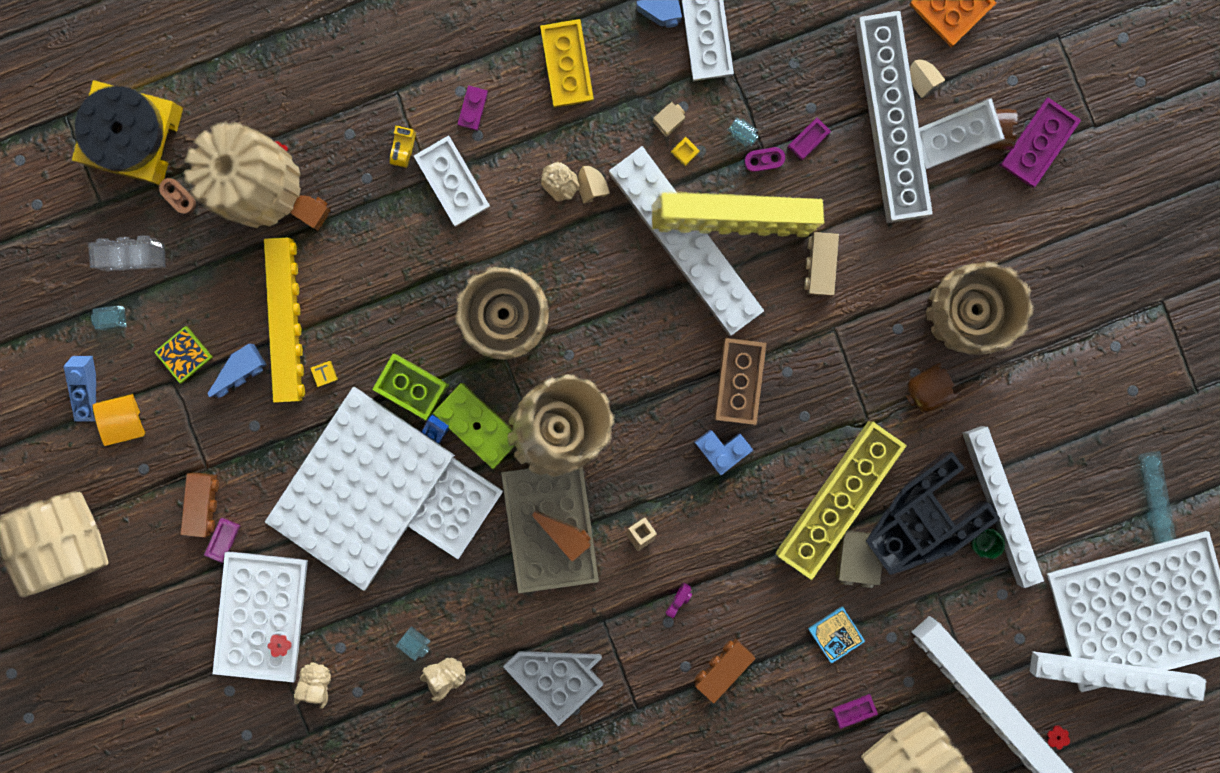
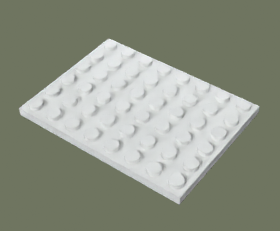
M353 387L265 523L365 591L455 455L362 391Z
M1207 531L1047 573L1070 657L1170 670L1220 656V569L1210 533ZM1077 683L1081 692L1104 687Z

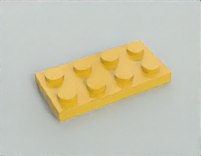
M581 20L540 26L554 108L594 101Z

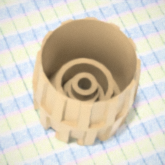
M227 123L215 125L212 127L213 134L204 131L196 139L199 147L197 150H189L186 161L192 165L191 170L185 171L186 182L193 183L195 189L190 191L195 199L205 204L206 208L228 220L254 228L262 225L272 226L292 211L293 205L300 194L299 177L301 175L299 167L292 161V156L277 143L241 124L229 125Z
M996 263L965 265L940 279L941 283L938 288H934L931 291L928 299L932 300V307L927 308V321H933L932 334L937 340L945 341V346L948 349L975 355L997 352L1011 346L1012 341L1022 336L1028 327L1026 325L1033 309L1029 299L1030 291L1027 285L1023 284L1016 276L1017 273L1010 268L998 267ZM974 304L978 307L979 313L977 315H974L971 311Z
M497 267L490 268L487 272L478 276L474 275L468 280V286L463 293L459 294L457 299L459 304L456 319L464 339L472 348L487 357L503 360L522 356L540 342L548 325L549 310L545 294L535 280L521 271ZM502 309H507L510 313L506 320L499 318V312Z
M565 375L557 380L552 378L535 387L518 404L519 407L511 415L508 423L513 425V432L508 434L509 445L516 446L517 451L514 455L521 465L527 462L530 464L529 470L538 475L548 473L549 476L555 477L583 467L598 455V452L607 445L611 438L609 434L611 425H613V415L609 410V401L604 394H601L594 387L595 384L588 380L577 379L575 376Z
M80 492L56 496L45 503L41 501L30 505L29 508L19 509L0 518L1 554L21 597L56 587L108 565L107 555L97 524L83 494Z
M925 712L917 714L894 728L861 756L871 773H973L962 760L963 757L959 751L951 746L947 735Z

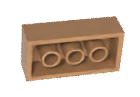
M729 338L723 339L714 420L757 425L766 343Z

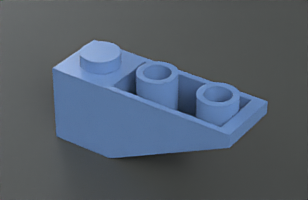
M247 344L231 354L207 393L209 397L217 396L220 398L229 392L227 389L232 386L238 387L246 382L245 378L252 375L254 377L263 371L262 368L267 364L254 344Z
M72 356L64 365V372L74 421H95L93 404L96 403V372L93 356Z

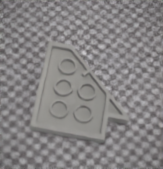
M518 651L503 666L558 726L603 686V682L591 670L602 659L600 654Z

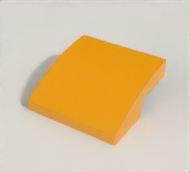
M133 394L93 404L96 424L104 446L145 435L138 416L140 411Z

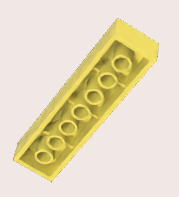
M662 192L652 204V229H659L660 232L679 230L681 233H688L691 230H696L702 234L719 231V234L739 232L740 235L758 233L760 236H766L771 233H777L778 236L797 234V237H807L824 224L823 199Z
M868 421L775 554L812 580L907 445L876 423Z

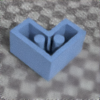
M709 430L694 442L720 475L753 451L739 433L724 445L712 430Z

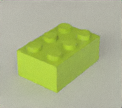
M392 354L372 390L421 418L428 420L435 411L449 384L399 355Z

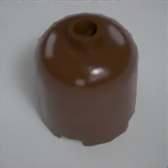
M995 109L1004 139L981 149H1014L1017 134H1013V125L1018 124L1017 110Z
M940 362L914 376L907 384L909 392L906 396L911 406L916 405L923 412L933 411L959 398L958 392L953 393L952 387L955 385L945 368L940 370L942 366Z

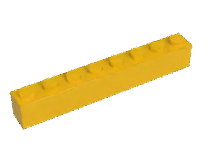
M291 238L264 239L273 402L302 401V397L305 396V387L303 384L301 385V376L304 375V368L300 364V356L303 354L302 344H299V336H301L302 330L301 325L298 324L300 305L297 303L296 295H299V285L295 280V275H298V265L294 262L297 246Z

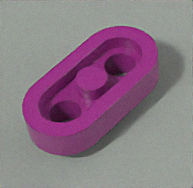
M777 147L751 151L745 157L744 165L750 172L777 169L783 165L785 153ZM771 156H776L778 161L772 162ZM756 159L758 161V165H752L751 160Z

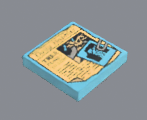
M843 607L838 608L808 628L831 664L865 642Z

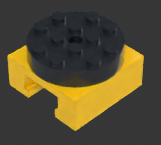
M93 80L89 96L82 103L76 115L74 128L77 142L72 160L88 167L160 185L165 178L168 162L160 160L168 129L177 132L183 108L173 101L139 93L128 87L113 86ZM122 125V131L117 134V130L113 128L118 129Z

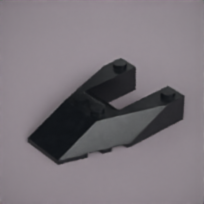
M944 452L901 489L865 540L889 575L950 556L1000 520V517L989 502L980 501L952 521L932 494V492L965 469L953 452Z

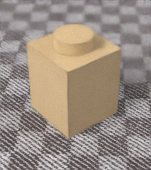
M671 102L653 118V123L667 137L684 122L685 111L680 105L677 104L675 106Z
M643 518L628 528L626 535L637 551L653 542L657 533L647 519Z

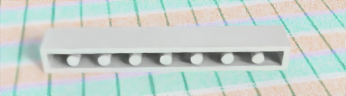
M980 426L962 433L986 500L1000 517V520L995 525L1005 541V552L1017 585L1026 588L1043 582L1042 574L988 427Z
M1032 651L1030 672L1035 677L1202 701L1204 698L1206 680L1196 674Z

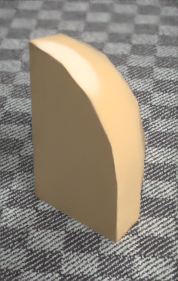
M915 60L910 67L912 85L921 98L927 95L931 89L936 86L938 87L945 81L940 72L927 61Z
M583 166L580 169L578 183L583 203L592 202L594 197L602 196L603 198L610 194L603 175L597 169L590 166Z

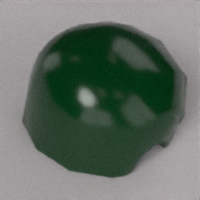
M987 528L971 540V547L979 557L993 560L1002 555L1005 549V541L999 532L992 528Z

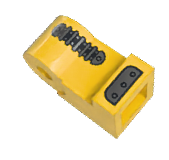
M395 125L390 164L407 168L416 132L413 129Z

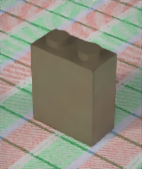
M847 530L841 538L836 578L841 581V584L853 585V582H856L868 588L880 585L882 564L865 542L870 533Z

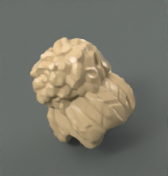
M561 162L552 163L544 167L541 185L544 190L557 202L571 200L574 194L579 191L576 174Z
M446 658L438 664L429 665L424 668V674L421 675L420 679L428 684L429 690L434 696L432 700L440 701L446 697L450 689H456L464 683L466 674L460 661L454 658Z
M311 662L310 665H304L305 667L300 671V679L294 693L295 704H299L300 701L320 704L321 709L326 706L328 701L327 685L331 681V675L328 668L324 667V665Z

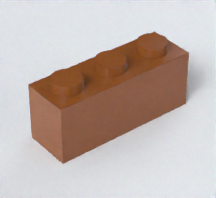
M194 472L187 474L181 535L207 537L211 535V532L213 533L215 528L213 512L217 508L215 492L219 488L217 475Z
M736 638L733 642L731 640L728 641L723 647L724 651L719 657L717 655L714 656L709 662V668L706 671L702 670L695 678L696 688L713 703L721 697L755 660L754 655Z

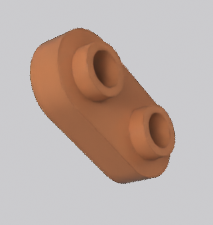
M167 178L160 183V194L176 211L182 214H190L194 211L196 207L195 199L178 181ZM174 186V192L170 193V187ZM188 201V207L184 208L183 203Z

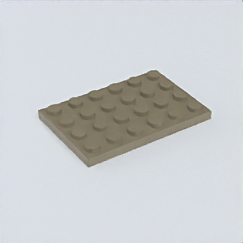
M583 467L555 477L549 476L548 473L543 475L535 474L529 468L501 472L518 593L599 582ZM538 511L577 527L580 531L584 529L591 537V540H589L591 546L572 562L535 520L532 514Z

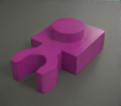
M685 583L681 585L672 603L666 610V615L674 618L682 604L688 603L692 596L690 586Z

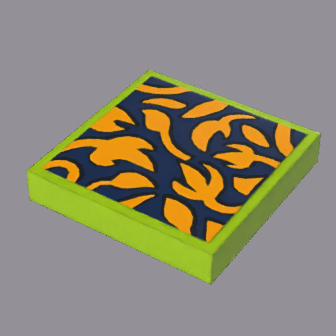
M187 326L182 328L154 352L179 383H183L213 358Z

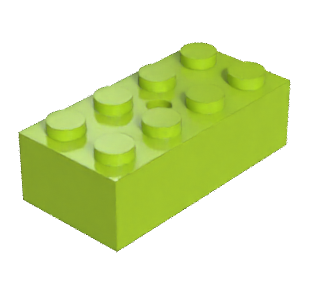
M460 383L433 412L438 419L447 424L448 428L492 469L515 447V445L510 446L508 441V434L513 432V429L464 383ZM475 422H479L481 424V428L479 430H475L473 428V424Z

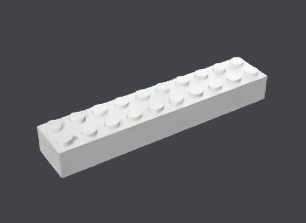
M896 11L859 17L855 27L887 223L928 217L932 214L901 13Z
M643 146L609 170V175L729 336L764 312L707 233L702 234L696 230H691L688 233H681L679 230L660 232L659 229H652L653 202L662 192H677Z
M929 616L912 631L915 636L913 639L915 643L925 652L929 651L926 655L934 664L941 668L940 671L948 679L955 683L956 689L967 698V701L992 726L996 734L1008 744L1007 746L1032 773H1072L939 622Z

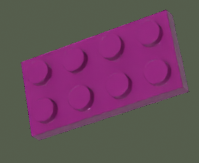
M1047 97L1017 139L1014 149H1010L1000 166L1031 188L1036 187L1081 120Z

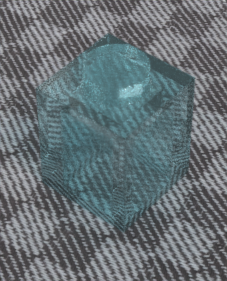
M111 306L93 309L91 321L95 329L107 330L127 327L124 307Z
M411 626L396 647L413 660H416L419 656L423 658L430 649L427 647L430 640Z

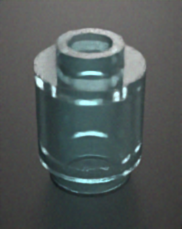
M738 117L728 129L731 136L744 146L748 144L753 145L759 137L756 134L758 129L744 119L740 120Z

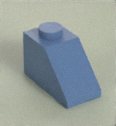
M678 0L637 1V11L660 26L671 28L681 22L682 15Z

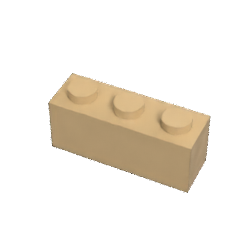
M814 232L811 234V237H808L807 249H810V257L806 259V269L809 270L808 278L805 277L804 290H807V295L834 296L839 234Z

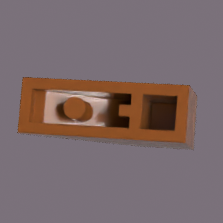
M299 195L290 213L314 229L319 230L331 210L326 207L328 203L319 197L315 200L310 196Z
M538 511L532 514L535 520L572 562L591 546L589 541L591 537L584 529L580 531L577 527Z

